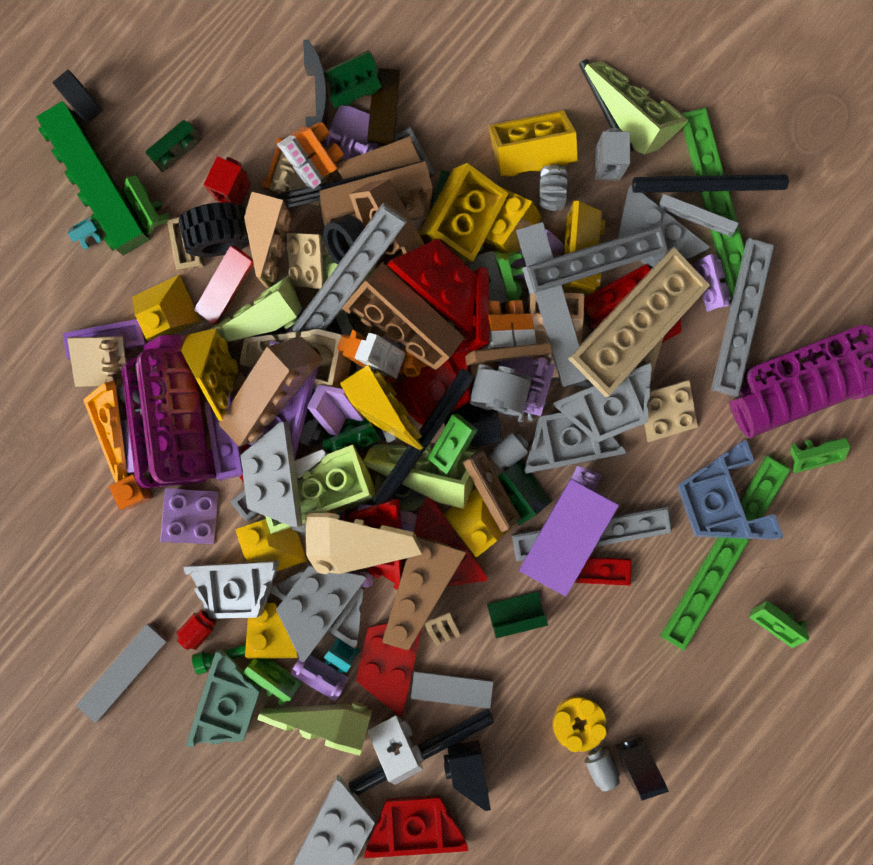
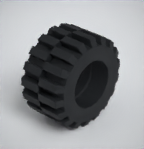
M217 202L200 205L183 213L179 217V224L185 252L198 257H215L225 255L232 245L237 246L239 249L249 245L244 219L245 208L235 203Z

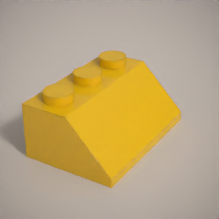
M564 110L488 125L495 161L501 177H512L526 171H541L543 166H566L571 162L578 161L576 131Z
M466 163L452 170L419 235L427 243L438 238L458 258L473 262L509 193L470 164Z
M573 201L567 214L564 255L599 245L600 236H603L605 231V220H601V210L580 201ZM601 273L563 284V292L592 294L596 287L600 286Z

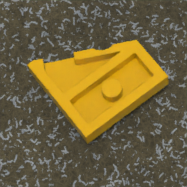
M266 603L261 616L248 618L246 658H299L276 611L278 608L276 603Z

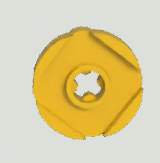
M571 696L564 699L557 706L552 720V728L558 741L571 752L589 751L595 748L606 736L607 723L605 715L599 705L593 700L583 698V696ZM576 717H579L581 720L586 719L582 730L572 728Z

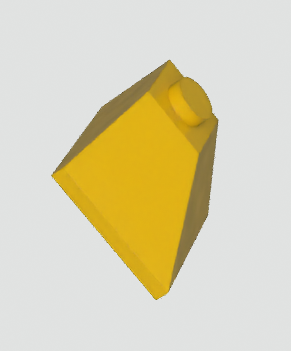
M177 275L132 296L135 316L145 338L149 341L162 335H175L202 322L199 314L194 311L195 305L181 275Z
M477 488L470 493L464 508L452 506L443 513L475 557H478L509 531H500Z
M264 519L235 529L247 562L278 560L277 571L307 561L299 533L293 531L292 528L272 534L270 533L267 520Z

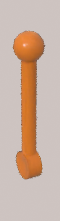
M277 138L276 145L284 140V138ZM278 145L267 177L262 180V186L267 190L270 189L271 179L281 152Z

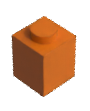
M134 474L108 486L119 510H130L153 498L149 488H143L137 484Z

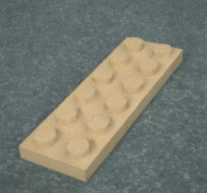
M675 247L670 249L568 359L605 397L610 396L710 286L709 283Z

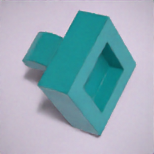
M91 216L70 227L67 233L73 242L80 240L81 246L86 250L89 248L86 237L92 236L97 243L101 242V236L96 231L98 227L91 219Z
M337 637L324 657L326 659L325 664L329 666L332 663L337 666L339 674L343 671L347 673L360 650L356 647L354 649Z

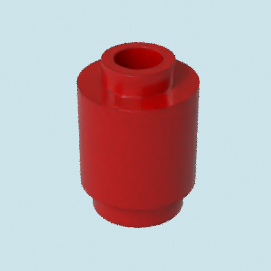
M202 609L198 613H193L176 632L179 637L177 642L186 650H197L214 631L215 619H210L207 612Z

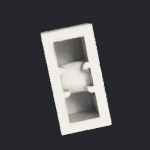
M394 716L367 731L388 782L396 785L424 770L421 761L424 760L419 747L417 745L413 746L410 740V736L413 733L406 720L402 722L400 718ZM397 743L402 745L399 748L400 754L394 753L396 750L395 744Z

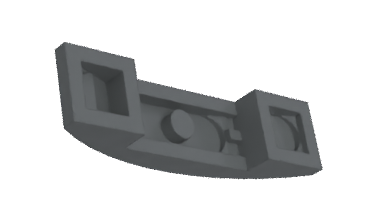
M303 40L304 67L307 76H315L316 116L306 117V127L309 128L317 122H322L326 127L329 110L326 79L320 59L309 40Z

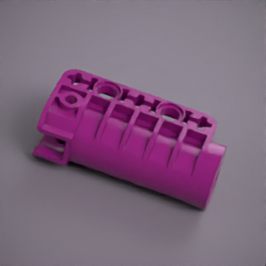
M859 325L746 369L744 375L748 379L750 389L748 385H742L739 398L729 401L731 412L740 430L748 438H753L846 400H854L872 395L873 329L868 325ZM859 332L860 334L865 333L867 335L864 343L862 341L858 342L856 339L859 336ZM837 343L842 345L841 348L835 350L831 347ZM823 350L824 356L818 358L814 356V353ZM807 356L808 361L802 363L798 361V359ZM866 358H868L871 361V366L869 368L865 364ZM789 362L792 364V367L784 369L783 364ZM773 370L775 375L767 377L766 372ZM757 375H759V378H760L761 380H757V381H756V380H755V377H756Z
M187 335L159 336L143 346L144 351L139 354L138 358L130 359L122 366V380L134 475L137 484L143 488L192 484L216 478L212 449L207 450L199 384L181 352ZM135 364L138 384L131 386V383L135 382L136 378L135 374L130 372L129 369ZM136 389L139 390L141 404L133 399V392ZM135 409H142L141 416L145 437L138 439V435L143 434L142 427L136 425V421L140 419V411L135 413ZM142 442H146L147 456L140 453L139 446ZM148 461V471L153 479H150V483L148 479H143V474L147 472V465H142L141 462Z

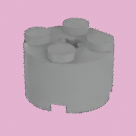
M479 365L470 403L489 411L493 409L501 414L522 416L532 378L522 374L514 375L515 370L508 367L499 366L498 371H496L493 367Z

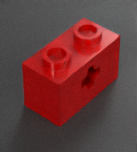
M217 156L203 185L214 200L241 205L252 183L248 179L246 171L242 169V164L231 157H227L225 160Z

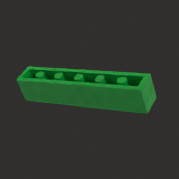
M61 101L36 116L41 125L38 128L39 132L47 142L51 141L54 146L51 152L60 164L64 163L67 168L64 171L66 177L72 185L76 184L80 192L77 195L85 207L89 206L94 214L90 216L99 229L103 228L107 236L104 237V240L112 251L117 250L124 256L149 241L148 235L145 233L71 108L64 101Z

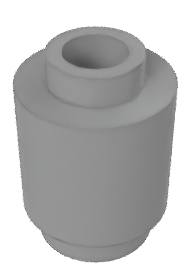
M510 433L501 443L492 448L494 451L489 455L503 471L506 467L510 468L528 454L525 448L529 444L520 434L514 436L513 433Z
M601 747L590 750L584 762L595 785L600 787L601 791H609L620 784V773L609 750L602 749Z

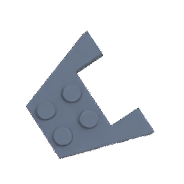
M747 440L741 441L737 446L725 452L718 459L703 467L677 486L695 537L779 540L784 537L775 514L747 521L729 471L752 465L755 462Z

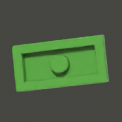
M136 175L127 177L122 192L147 235L152 234L156 226L167 222L169 214L160 215L156 213V211L161 209L162 202L155 201L150 203L146 186L140 183Z
M495 251L494 256L508 302L519 300V296H522V289L519 281H514L513 276L523 273V265L512 266L511 264L515 260L521 259L522 256L519 251L507 254Z
M452 414L428 459L445 474H450L478 429L459 414Z
M846 438L840 440L831 439L818 447H814L811 440H805V450H800L796 443H793L790 448V453L795 461L792 470L795 474L845 461L851 446Z
M768 601L751 610L749 618L791 648L809 640V631L806 630L807 622L805 620L798 623L793 621L794 612L791 611L785 614L776 605Z
M254 658L243 672L261 687L266 688L267 696L270 697L272 693L280 699L278 702L280 705H283L286 700L290 701L302 684L299 679L292 676L270 658Z

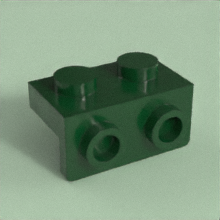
M369 50L324 71V76L330 85V100L335 108L342 105L348 106L357 98L364 95H372L382 87L381 71Z
M182 120L148 148L145 153L163 173L184 154L192 150L202 139L188 121Z
M366 418L363 421L346 419L337 436L329 434L323 428L325 440L322 444L328 454L350 445H354L356 449L367 447L381 440L378 427L370 423Z

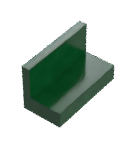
M521 460L498 476L520 516V519L517 521L520 526L535 517L552 502L531 473L525 474V465Z
M538 591L487 604L496 639L548 626Z

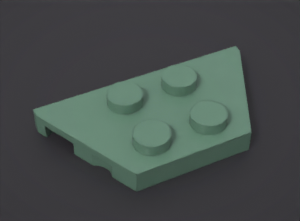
M218 649L215 653L186 743L188 747L210 742V745L221 744L224 741L240 742L244 741L262 688L243 673L244 670L222 649Z

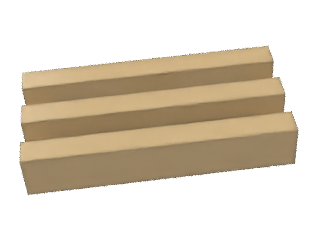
M179 217L167 219L176 270L180 272L184 271L183 269L190 270L194 269V267H204L202 257L195 256V261H192L191 255L185 252V248L186 262L182 263L175 224H179Z
M450 613L424 623L427 632L436 646L441 645L440 639L442 638L448 642L451 641L450 635L452 634L456 638L461 636ZM447 621L450 628L446 629L442 622ZM437 625L440 632L437 633L433 626Z

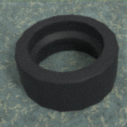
M69 69L53 81L56 89L85 122L89 123L103 112L101 106Z
M346 214L327 223L323 231L325 246L337 265L365 228L352 215Z

